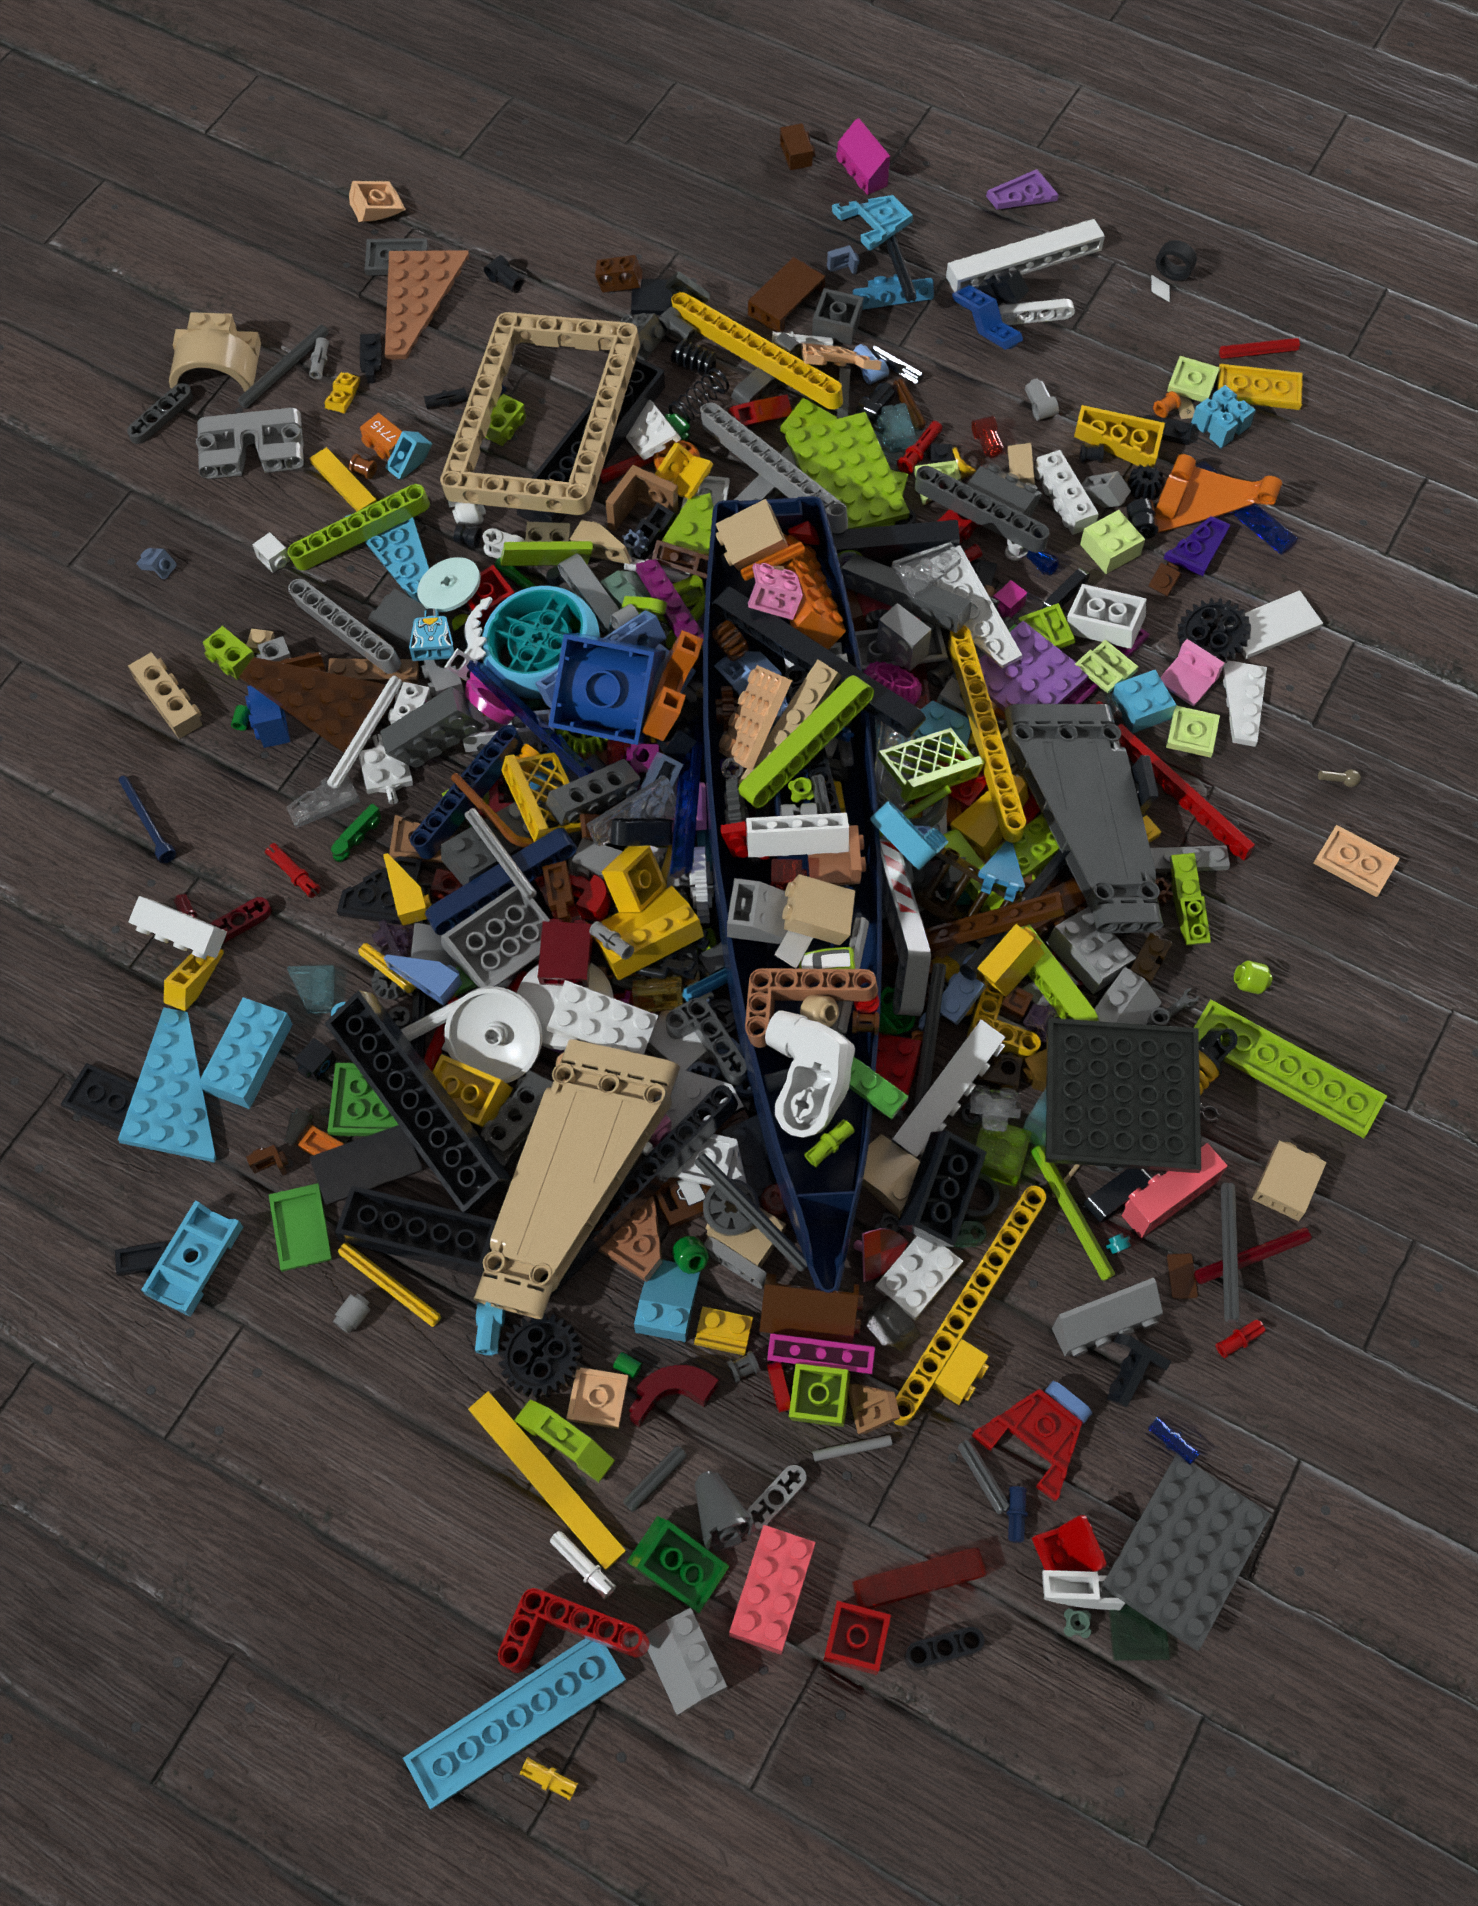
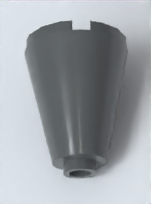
M706 1471L700 1474L695 1482V1491L703 1542L706 1549L709 1550L710 1547H713L714 1551H722L742 1543L741 1537L748 1533L750 1537L756 1529L754 1520L719 1473Z

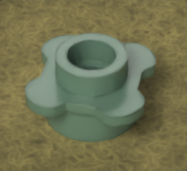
M1067 1609L1064 1612L1066 1627L1063 1629L1064 1634L1068 1637L1080 1635L1082 1638H1088L1091 1634L1089 1629L1090 1612L1087 1610L1074 1611L1073 1609ZM1075 1621H1079L1080 1625L1076 1626Z

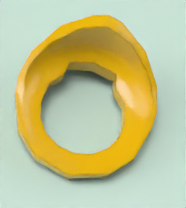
M957 447L953 448L956 462L961 471V479L976 472L975 468L970 467L961 459Z

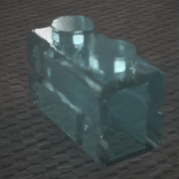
M902 403L895 406H883L881 416H878V424L880 429H884V445H888L891 453L901 452V450L906 451L916 441L907 405Z

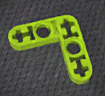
M624 596L622 608L632 604L639 614L647 610L656 615L660 622L668 624L663 616L666 611L667 602L650 597Z

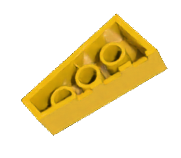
M1081 405L1074 437L1091 445L1103 443L1104 451L1137 466L1140 464L1146 467L1149 464L1151 468H1154L1165 423Z

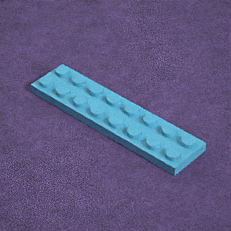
M585 1638L403 1757V1760L430 1810H433L624 1683L626 1679L608 1648Z

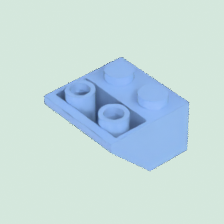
M746 652L743 657L734 662L725 656L714 665L729 686L732 685V690L738 696L743 691H746L749 684L748 676L757 665L782 675L761 652Z

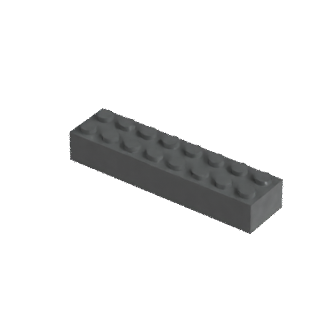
M593 756L567 771L566 775L569 782H572L603 767ZM557 779L550 781V784L554 786H563L562 782ZM541 786L540 788L536 789L535 791H537V792L540 793V791H541V789H542L543 787ZM546 789L543 794L548 796L550 790ZM539 800L538 806L548 811L545 807L546 803ZM618 800L612 806H605L599 809L594 814H603L604 812L620 804V800ZM516 802L496 812L499 818L516 835L532 838ZM488 818L484 819L510 857L525 848L508 841ZM549 818L546 821L549 829L560 825ZM473 827L441 844V860L463 886L499 864Z

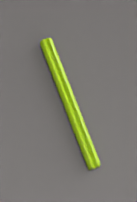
M1045 1146L1035 1147L1031 1153L1101 1280L1111 1279L1115 1272L1055 1164L1045 1162Z

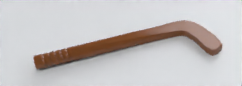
M454 773L451 776V780L508 841L521 847H527L534 843L532 838L516 835L458 773Z

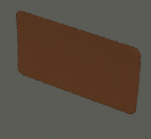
M1168 1254L1167 1262L1172 1297L1174 1299L1197 1298L1198 1293L1192 1254Z

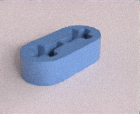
M1052 1381L1044 1391L1080 1419L1082 1424L1092 1415L1091 1409L1058 1382Z

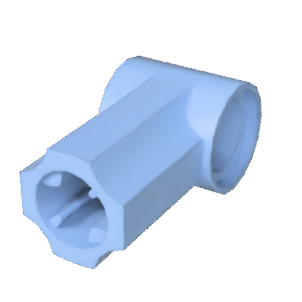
M860 344L854 349V352H857L856 355H865L870 357V360H878L866 345ZM879 359L881 361L880 370L859 367L868 385L889 376L888 366L883 359Z

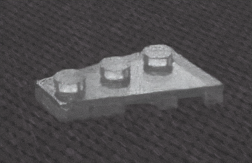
M949 542L893 561L892 569L914 599L961 563L962 557L953 544Z
M348 774L337 789L327 784L329 778L325 777L320 781V786L313 791L305 792L286 807L296 829L360 802Z

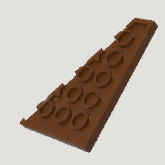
M256 657L250 660L239 678L343 753L347 750L386 686L385 684ZM394 696V698L392 699L391 703L389 704L388 708L390 707V705H391L392 702L394 701L395 696Z

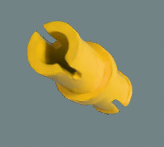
M527 1757L520 1771L521 1776L523 1775L542 1785L541 1789L545 1791L550 1789L569 1801L578 1785L577 1782H573L556 1773L555 1768L551 1767L549 1769L530 1759V1757Z

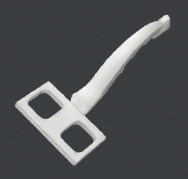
M491 597L482 599L466 621L464 629L465 638L468 643L466 651L462 652L457 648L445 665L446 669L465 681L470 679L466 674L472 665H477L483 671L486 669L484 665L478 662L479 659L486 655V652L481 649L482 645L486 642V638L480 637L482 628H477L481 623L477 618L482 616V610L488 608L493 600ZM457 655H461L464 657V662L456 670L451 667V663Z

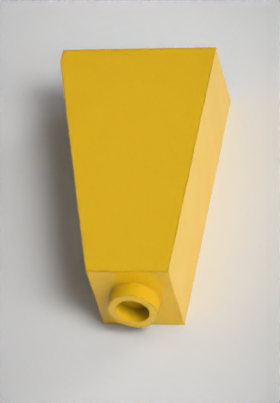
M1012 774L1023 808L1029 798L1028 785L1022 777H1016ZM989 790L950 823L951 829L959 830L976 854L985 861L990 858V853L996 849L1003 838Z

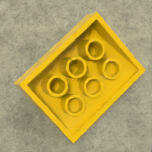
M673 886L664 889L641 912H619L601 921L604 926L611 931L618 932L621 939L634 947V952L629 959H622L613 950L606 949L603 943L594 936L593 940L619 981L704 937L700 920L689 903Z

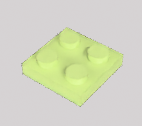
M1180 356L1167 392L1174 391L1180 396L1203 402L1210 397L1220 367Z
M1176 706L1171 720L1166 748L1211 758L1220 715Z

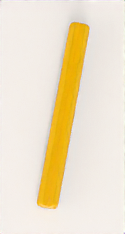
M345 1242L339 1248L338 1253L345 1260L431 1327L437 1325L441 1319L437 1311L349 1243Z

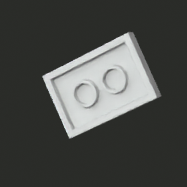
M917 1236L875 1285V1289L913 1320H916L962 1265L963 1260L945 1246H936Z

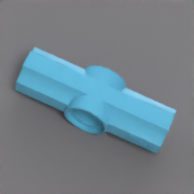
M479 1302L477 1304L476 1324L478 1329L475 1351L478 1354L493 1356L499 1352L501 1327L504 1326L505 1310L492 1307L491 1303L488 1302L485 1305Z

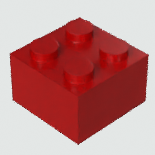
M494 565L480 572L481 580L478 590L464 604L471 613L480 604L482 599L487 597L493 599L488 608L481 611L482 616L477 618L481 622L480 627L482 630H484L485 624L495 608L515 593Z
M837 1601L823 1661L877 1675L880 1669L891 1615Z

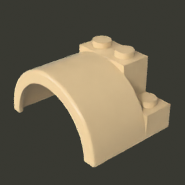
M190 312L187 329H176L173 340L175 352L169 377L170 388L172 389L178 384V378L187 370L211 368L230 375L239 382L244 391H247L254 384L261 347L258 332L237 331L232 314Z

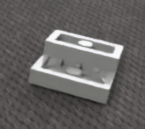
M415 923L411 958L438 961L445 966L449 964L455 968L458 967L442 947V935H437L431 925Z

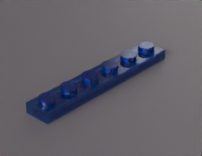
M1204 460L1195 466L1220 474ZM1256 503L1230 512L1281 555L1297 542L1298 538Z

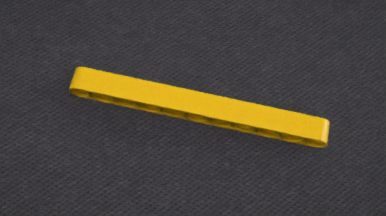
M680 292L672 296V307L679 311L682 319L697 328L698 333L824 407L834 410L842 406V386L839 381L813 366L805 364L801 359L687 293Z
M964 625L957 633L950 631L948 650L977 751L985 762L982 768L1001 834L1006 841L1015 843L1021 840L1026 819L971 632Z
M1030 1186L1024 1191L896 1397L898 1407H906L910 1414L905 1417L900 1416V1419L893 1421L896 1425L905 1426L913 1420L944 1366L966 1334L1040 1214L1046 1200V1193L1041 1187ZM1035 1197L1038 1199L1039 1204H1031L1027 1198ZM1022 1217L1026 1220L1027 1224L1020 1225L1015 1221V1218ZM1009 1237L1014 1241V1244L1006 1245L1003 1243L1002 1238ZM998 1258L1001 1261V1265L994 1266L990 1263L989 1259ZM983 1278L989 1285L981 1287L977 1284L976 1279ZM963 1300H973L976 1304V1307H966L963 1303ZM950 1321H960L963 1325V1328H952L950 1325ZM944 1341L949 1345L950 1349L942 1351L937 1347L936 1343ZM923 1364H934L936 1371L933 1373L924 1370ZM913 1384L920 1385L923 1392L921 1394H913L909 1387Z

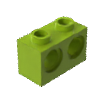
M502 394L497 401L496 407H493L491 423L485 438L501 446L507 440H510L515 430L523 425L526 420L524 404Z
M221 626L202 642L206 650L204 652L205 656L212 663L217 662L226 675L231 674L237 680L250 660L255 657L253 651L224 626Z

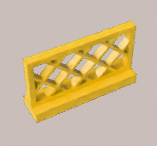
M556 752L516 759L514 754L505 756L501 771L533 842L557 828H565L568 833L581 831V822L576 824L568 823L549 829L546 823L547 819L557 821L549 811L538 806L539 800L545 803L548 796L543 794L546 789L552 791L559 788L550 784L552 778L561 781L563 785L570 783ZM552 761L555 768L551 770L541 764ZM527 765L534 768L532 774L523 771L521 766ZM537 771L548 775L547 781L536 777ZM533 782L543 788L539 793L531 789L529 784Z

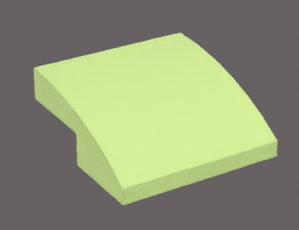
M1104 640L1093 651L1089 650L1075 663L1076 666H1079L1088 675V678L1106 693L1112 692L1116 683L1129 679L1138 671V666L1107 640Z

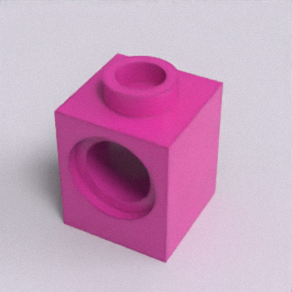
M1011 580L993 597L999 600L997 611L1000 617L1009 616L1012 618L1026 603L1027 592Z

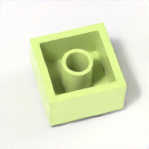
M1117 510L1084 528L1080 545L1103 572L1108 574L1140 556L1145 539L1121 511Z

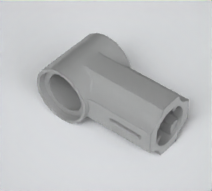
M1038 378L1031 380L1025 386V391L1032 403L1035 419L1038 421L1058 415L1059 406L1054 396L1050 397L1044 383L1038 380Z

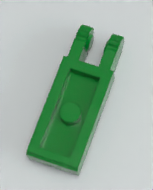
M370 804L334 842L335 844L331 846V852L335 861L341 863L350 856V849L354 845H359L370 829L377 827L381 818L380 810L377 806Z

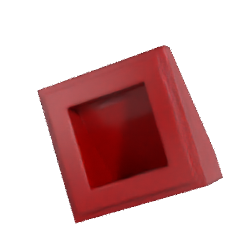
M809 521L788 529L789 534L798 541L805 544L820 545L818 531Z

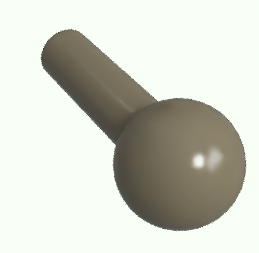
M1349 769L1344 773L1319 771L1318 773L1319 780L1343 782L1348 787L1357 786L1361 780L1359 772L1353 769Z

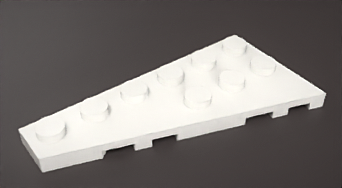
M960 545L906 573L909 576L971 600L970 619L964 625L969 628L974 644L1002 669L1023 658Z

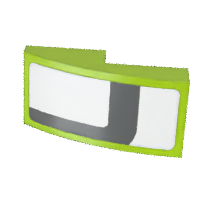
M840 947L808 952L803 955L799 968L855 969L854 951L851 947Z

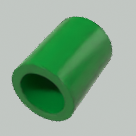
M236 706L231 726L234 729L240 731L247 729L249 715L251 714L247 706Z
M621 1352L615 1360L613 1368L635 1379L643 1363Z

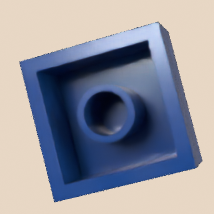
M251 685L247 686L249 695L245 696L248 709H250L249 720L251 727L254 728L256 740L261 739L264 748L291 742L284 709Z

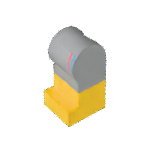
M965 942L956 945L953 951L943 959L936 956L931 961L933 965L934 963L946 965L944 982L948 984L950 978L955 973H959V968L969 954L972 955L977 948Z

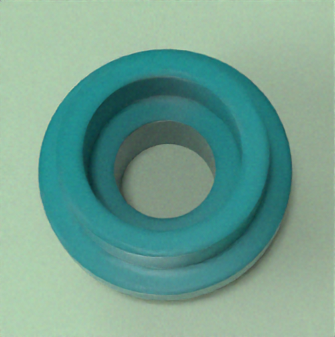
M1123 1233L1109 1238L1110 1244L1106 1245V1247L1111 1250L1112 1254L1131 1246L1129 1242L1131 1238L1130 1236L1124 1237Z

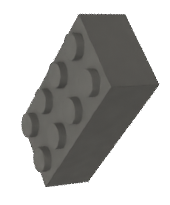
M450 687L380 732L387 755L413 768H417L431 758L440 755L449 747L458 744L467 736L476 733L486 724L483 713L467 699L466 695Z

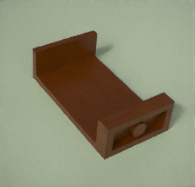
M793 257L748 300V315L771 330L782 333L785 330V318L815 289L821 293L823 292L825 276Z
M766 1273L759 1332L853 1344L854 1334L859 1335L861 1320L856 1318L857 1310L862 1311L864 1295H859V1285L854 1284L853 1293L841 1291L827 1293L817 1288L776 1283V1274Z

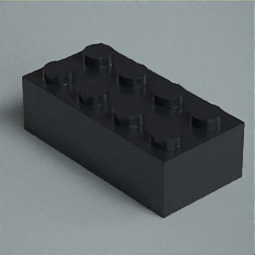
M949 1131L931 1132L897 1226L936 1246H954L987 1152Z

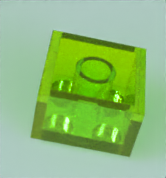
M984 1117L975 1145L987 1152L980 1173L988 1175L994 1181L1016 1187L1032 1132Z

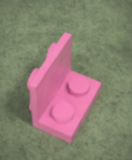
M754 563L752 568L756 583L748 601V607L793 620L803 596L798 576L790 570L784 569L781 571L774 569L773 566L767 563H761V565Z
M1186 639L1181 646L1178 657L1160 678L1167 690L1190 705L1195 706L1219 678L1224 662Z

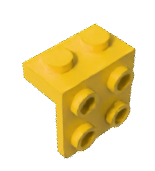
M675 442L655 472V475L677 485L678 496L691 499L698 492L704 478L709 475L713 463L710 460L693 456L681 444Z

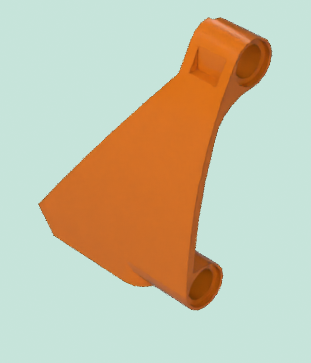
M1181 454L1176 459L1155 508L1158 533L1207 520L1210 516L1224 515L1255 503L1273 505L1280 492L1282 481L1275 476H1265L1262 480L1256 482L1228 477L1195 467L1196 461L1193 457Z

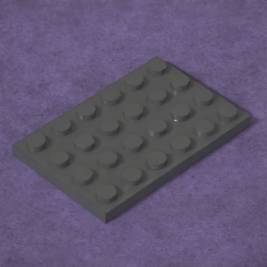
M1176 1454L1107 1574L1101 1588L1198 1651L1202 1647L1271 1514L1182 1456Z

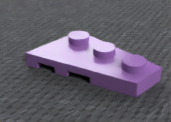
M1037 169L988 190L986 195L996 209L1058 200L1057 192Z

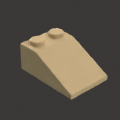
M881 1134L869 1144L862 1184L893 1215L900 1219L920 1161Z

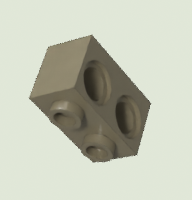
M527 522L525 542L570 541L569 539L572 536L571 524Z

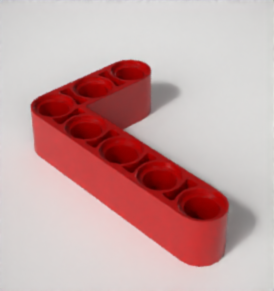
M531 1588L525 1591L520 1599L500 1646L498 1660L501 1665L514 1673L526 1670L546 1623L632 1657L643 1656L648 1651L650 1643L647 1635L634 1625L540 1589ZM541 1598L540 1606L533 1610L532 1605L534 1601ZM565 1607V1614L561 1618L556 1619L558 1610ZM589 1617L588 1625L585 1628H580L582 1619ZM530 1625L529 1632L525 1636H521L523 1627ZM610 1626H614L613 1634L610 1637L605 1638L604 1634L606 1629ZM638 1635L639 1641L637 1645L630 1648V1639ZM518 1651L517 1660L510 1664L511 1655Z

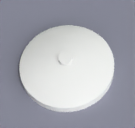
M591 963L589 987L585 988L613 998L609 980L597 966ZM538 964L523 978L517 994L522 996L533 1007L540 1020L542 1046L556 1050H565L570 1039L546 1031L563 986L540 985L538 980Z
M482 987L469 992L452 1007L445 1024V1043L452 1059L508 1083L520 1078L536 1062L542 1047V1027L535 1010L522 996L502 987Z

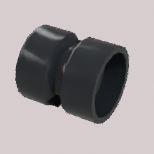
M1137 499L1129 503L1126 508L1128 521L1145 540L1154 537L1159 529L1157 519L1155 518L1156 512L1153 501L1150 499Z

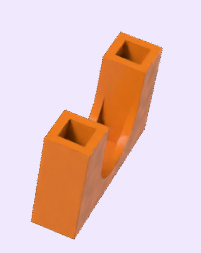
M683 630L679 634L665 659L642 733L664 741L680 715L686 696L680 692L692 666L698 658L703 643L702 638Z

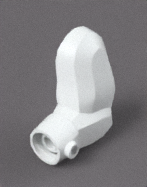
M780 1010L770 1019L766 1029L765 1041L768 1046L789 1058L793 1057L794 1060L789 1068L786 1083L775 1103V1116L781 1128L790 1135L810 1137L824 1130L842 1103L849 1089L855 1047L842 1034L820 1022L808 1020L803 1015Z

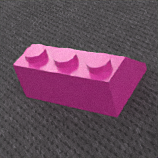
M858 118L838 141L836 157L839 163H842L847 169L848 174L856 180L859 188L869 195L888 186L890 155Z

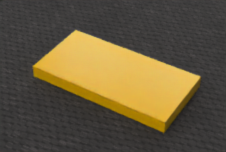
M1219 364L1217 390L1226 385L1237 394L1236 400L1238 402L1244 400L1250 405L1300 410L1302 406L1303 373Z

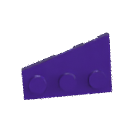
M1210 516L1194 529L1191 535L1186 539L1183 538L1174 549L1166 552L1163 559L1204 576L1231 524Z

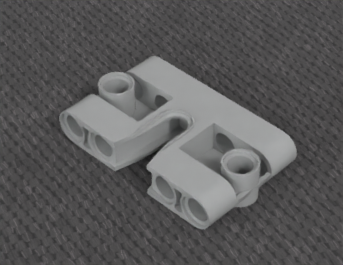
M295 408L200 418L197 422L198 437L196 444L198 447L199 474L203 478L213 479L242 475L246 461V447L250 444H255L265 473L299 469L304 465L301 413Z

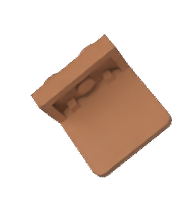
M858 825L849 826V852L808 855L810 878L834 885L860 884L861 872H866L865 857L860 855V850H864L863 835L858 833Z

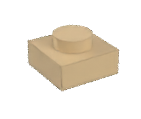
M251 629L246 646L253 653H260L258 645L273 640L275 637L273 631Z

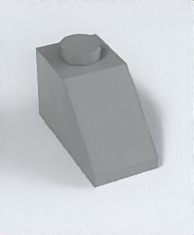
M1118 471L1086 477L1081 484L1089 499L1104 508L1121 506L1131 492Z

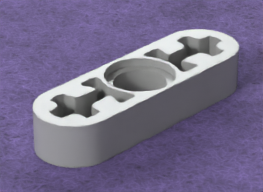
M708 1237L704 1246L708 1250L709 1257L760 1289L764 1287L766 1272L715 1238Z
M798 1465L788 1466L748 1508L747 1512L752 1519L753 1512L759 1514L763 1510L764 1506L760 1505L762 1501L769 1510L774 1511L771 1515L768 1510L763 1514L762 1520L764 1522L762 1524L756 1522L755 1531H762L763 1525L768 1526L804 1487L806 1473L802 1467ZM789 1473L793 1475L799 1473L800 1483L793 1482L788 1487V1490L792 1493L788 1495L786 1489L778 1484L782 1482L785 1486L789 1481ZM772 1491H779L783 1494L784 1500L780 1505H772L769 1502L768 1495Z

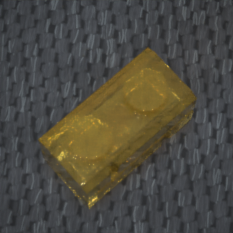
M682 977L633 981L632 996L634 1006L648 1012L673 1010L684 1004Z

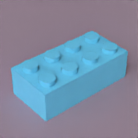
M243 997L199 1081L205 1093L250 1109L293 1025L288 1014Z

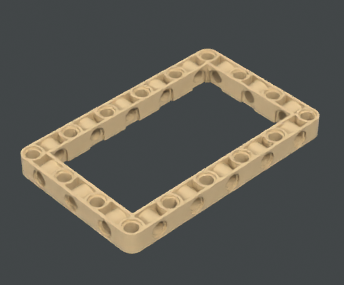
M511 312L499 315L441 475L440 482L446 499L459 503L582 515L588 512L640 348L637 327L632 323L546 315ZM520 342L533 343L538 346L575 347V349L610 350L569 482L472 473L480 455L482 440L485 439L491 423L493 407H496L502 391L504 376H507L513 359L514 347L520 344Z

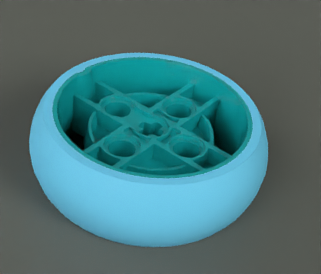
M535 586L514 593L495 608L485 624L482 637L486 638V642L482 645L481 649L486 652V655L483 657L486 670L493 680L506 691L523 698L543 699L535 682L558 668L563 635L572 633V629L568 624L573 617L581 623V634L600 637L598 622L593 611L579 596L559 587ZM504 645L508 646L509 655L513 660L508 668L501 664Z

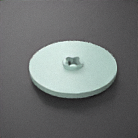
M461 557L449 558L435 564L423 575L419 582L417 594L420 602L425 608H434L438 612L451 611L464 605L478 590L481 580L479 569L474 562Z

